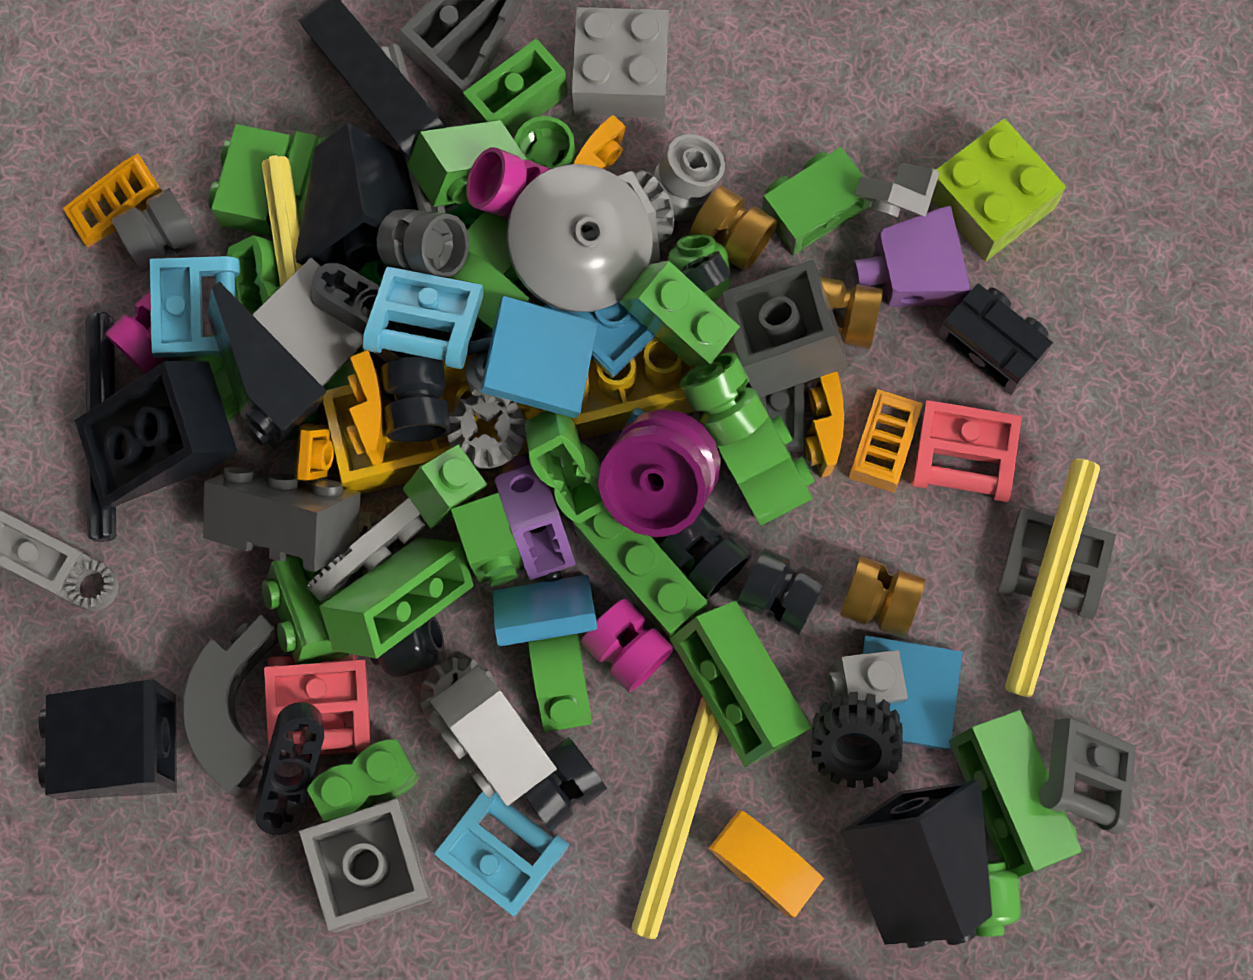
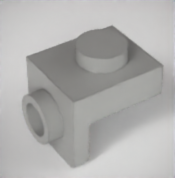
M902 163L899 166L894 183L860 177L855 195L873 202L870 210L882 215L898 218L899 213L904 212L926 217L939 172L929 167Z
M899 650L841 657L830 666L831 672L827 673L826 688L831 702L833 696L841 694L844 701H848L849 692H858V700H865L867 693L876 695V705L883 699L890 704L901 703L908 699Z

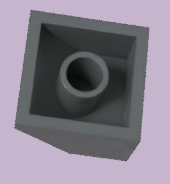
M814 260L722 292L728 316L740 326L733 335L739 360L749 377L751 387L757 391L760 398L850 367L835 317Z

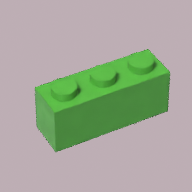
M607 509L581 523L574 522L576 536L669 643H671L670 638L691 620L707 612V600L651 536L634 533L618 523Z
M418 537L322 604L320 609L333 651L377 659L474 587L463 545L458 542Z
M737 601L696 616L670 638L674 648L744 767L784 749L812 729Z
M1021 710L971 727L948 740L965 780H978L982 793L984 825L1000 861L1005 862L1006 869L1015 872L1019 878L1082 852L1077 840L1075 826L1067 817L1065 811L1055 812L1041 805L1039 793L1043 784L1049 779V772L1046 770L1035 745L1034 733L1026 724Z

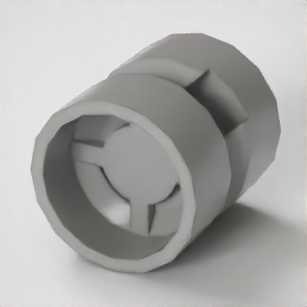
M684 134L676 137L670 143L652 175L662 184L670 197L674 221H687L699 213L709 198L710 193L723 177L725 170L724 157L715 144L699 135Z

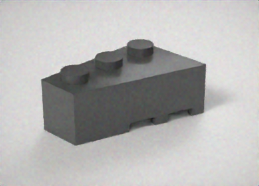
M431 0L399 29L401 51L456 104L467 112L463 92L486 76L525 0Z
M227 467L224 469L223 474L205 481L203 538L244 551L252 550V545L269 548V558L277 561L286 560V554L303 558V569L313 572L327 566L341 554H345L347 549L358 540L360 492L345 490L340 482L320 480L313 482L312 485L300 483L295 478V475L284 473L271 474L268 478L254 476V470L247 467Z

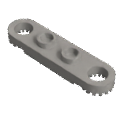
M409 498L353 543L345 554H341L333 562H330L327 565L328 571L323 568L321 570L323 575L321 573L317 574L310 581V584L307 585L309 591L322 602L363 568L369 572L384 562L392 554L387 548L397 539L403 544L409 542L425 526V523L421 520L423 517Z
M0 511V567L86 611H100L112 604L118 594L119 583L115 573L109 567ZM90 574H101L105 583L103 586L104 591L102 590L100 592L101 595H97L96 598H83L80 592V585L83 579Z

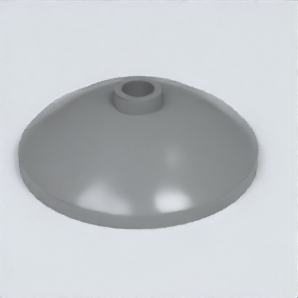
M584 164L564 165L539 175L520 193L512 207L507 223V249L511 264L518 278L538 299L564 311L593 312L619 302L646 269L650 261L652 230L643 203L626 182L613 173L599 167ZM582 225H589L594 229L595 239L593 241H587L582 237L580 232Z

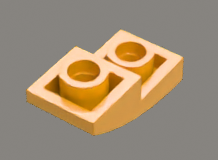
M611 115L590 136L579 152L574 164L590 165L604 170L610 167L623 151L621 144L626 126L614 115Z
M364 351L350 357L356 373L347 377L359 405L349 408L355 424L346 428L357 455L367 452L373 466L383 462L387 435L384 408L386 406L375 364L369 351Z
M838 371L815 378L812 383L813 388L808 389L812 412L815 417L821 415L822 419L812 422L807 433L808 437L804 438V450L810 466L817 465L820 478L830 476L841 450L844 430V404Z
M302 424L298 427L295 478L308 481L327 477V472H329L335 455L329 424Z
M743 810L737 811L708 848L742 882L752 883L787 917L795 918L824 880L800 855Z

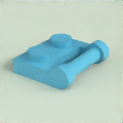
M221 256L150 259L151 340L154 358L213 355L221 357L215 337H203L201 277H216V284L220 281L236 297L235 277L240 275L238 258Z
M386 267L365 328L363 349L380 353L382 349L443 360L447 367L462 369L466 361L468 344L484 296L483 286L481 284ZM389 321L450 332L452 334L449 341L388 330L387 326Z
M482 792L434 855L513 917H516L547 874L566 852L570 844L559 835L553 838L511 804L506 806L497 792L489 798ZM488 813L542 854L533 866L479 825Z

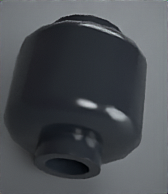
M433 616L377 659L370 657L372 663L376 666L381 665L383 670L392 677H400L434 667L438 654L444 650V638L439 622Z

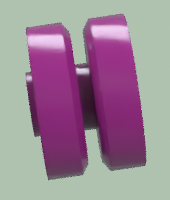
M666 409L642 413L626 425L600 465L598 487L604 506L618 523L634 533L652 537L679 533L694 523L718 481L721 460L716 442L703 424L685 413Z

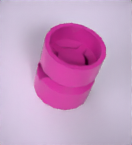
M490 147L477 157L470 169L466 189L468 201L476 209L495 216H504L508 220L512 207L524 188L539 175L551 169L530 160H522L519 156L505 150Z
M150 291L134 305L136 314L133 317L124 315L105 333L108 339L144 374L168 360V357L154 358L152 354Z
M623 599L611 607L596 621L598 629L587 632L581 640L584 648L599 663L609 662L611 664L610 674L629 693L642 685L667 660L674 650V647L655 628L646 630L643 627L645 618L627 599ZM623 638L629 642L624 648L619 643Z

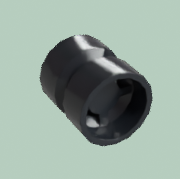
M407 357L390 361L380 368L384 399L391 401L384 408L388 439L397 442H423L441 438L451 431L448 403L439 398L443 395V389L446 388L443 361L428 357Z
M703 507L693 524L677 534L668 535L660 545V548L679 569L686 568L689 571L687 579L705 599H709L741 571L751 558V554L733 536L723 537L721 535L722 525ZM707 540L712 546L696 559L693 553Z
M765 547L737 603L739 606L759 616H763L768 612L772 613L775 624L799 635L827 578L804 566L793 570L791 569L790 559Z
M569 737L546 753L557 769L523 794L551 832L573 816V806L576 803L586 806L607 790L595 769Z

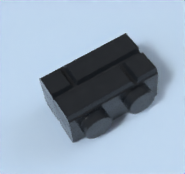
M978 283L945 319L937 336L1007 393L1012 395L1046 356L1053 342L1047 338L1049 333L1039 321L1032 317H1026L1024 320L1010 308L1011 302L1005 294L993 287L987 290Z

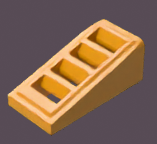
M139 153L116 166L63 207V210L88 248L117 231L111 221L112 218L133 207L141 211L145 210L146 200L159 194L162 190ZM138 179L143 189L135 193L130 184ZM120 189L123 190L128 198L122 205H120L114 195ZM105 198L113 210L108 216H105L98 205V202ZM88 208L91 209L98 221L92 228L81 213Z
M877 389L848 479L888 492H895L923 403ZM882 405L910 413L908 420L905 421L881 413ZM880 422L904 430L903 435L900 437L876 429V423ZM874 438L898 446V451L895 453L870 445L871 439ZM866 454L893 462L892 469L865 461Z

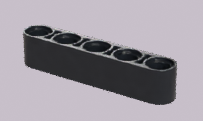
M322 0L298 19V22L409 160L420 131L446 128L431 107L341 0Z

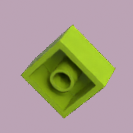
M1004 118L936 169L939 172V176L931 200L939 209L951 206L956 229L986 262L1054 210L1066 189V185Z

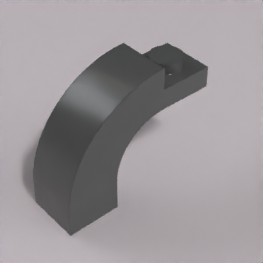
M261 615L254 622L252 620L246 621L235 631L230 640L233 644L227 651L213 639L207 643L190 671L184 694V725L191 749L203 769L227 793L238 797L263 770L266 755L242 732L237 721L235 709L236 697L242 681L279 641L277 629Z

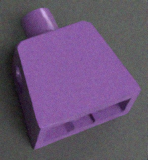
M951 206L928 212L926 217L917 216L882 229L878 232L875 243L877 256L853 260L856 284L865 286L883 284L887 303L890 307L958 306L971 290Z
M515 456L512 460L502 465L503 474L495 478V483L529 579L533 580L576 565L549 485L537 476L527 457ZM546 525V528L539 533L530 532V530Z

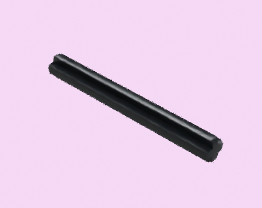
M106 312L89 313L85 318L86 412L115 394L114 344L105 335L114 325V319ZM86 459L87 536L95 542L112 541L117 536L116 506L110 509H101Z

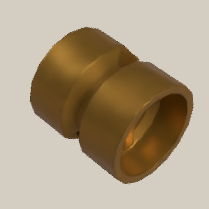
M720 185L702 206L692 224L690 235L705 234L713 237L715 242L720 243L726 248L728 261L746 272L754 265L768 245L775 232L778 220L755 206L747 210L745 208V199Z
M820 277L831 309L833 307L846 308L845 318L833 314L844 344L870 349L877 324L883 289L856 284L849 290L846 289L843 281Z
M860 556L840 616L864 625L871 620H875L878 623L879 630L905 639L915 617L926 578L903 570H899L892 575L888 573L886 564Z

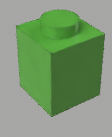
M458 444L420 466L403 487V490L428 526L432 528L452 516L451 509L472 502L487 483Z

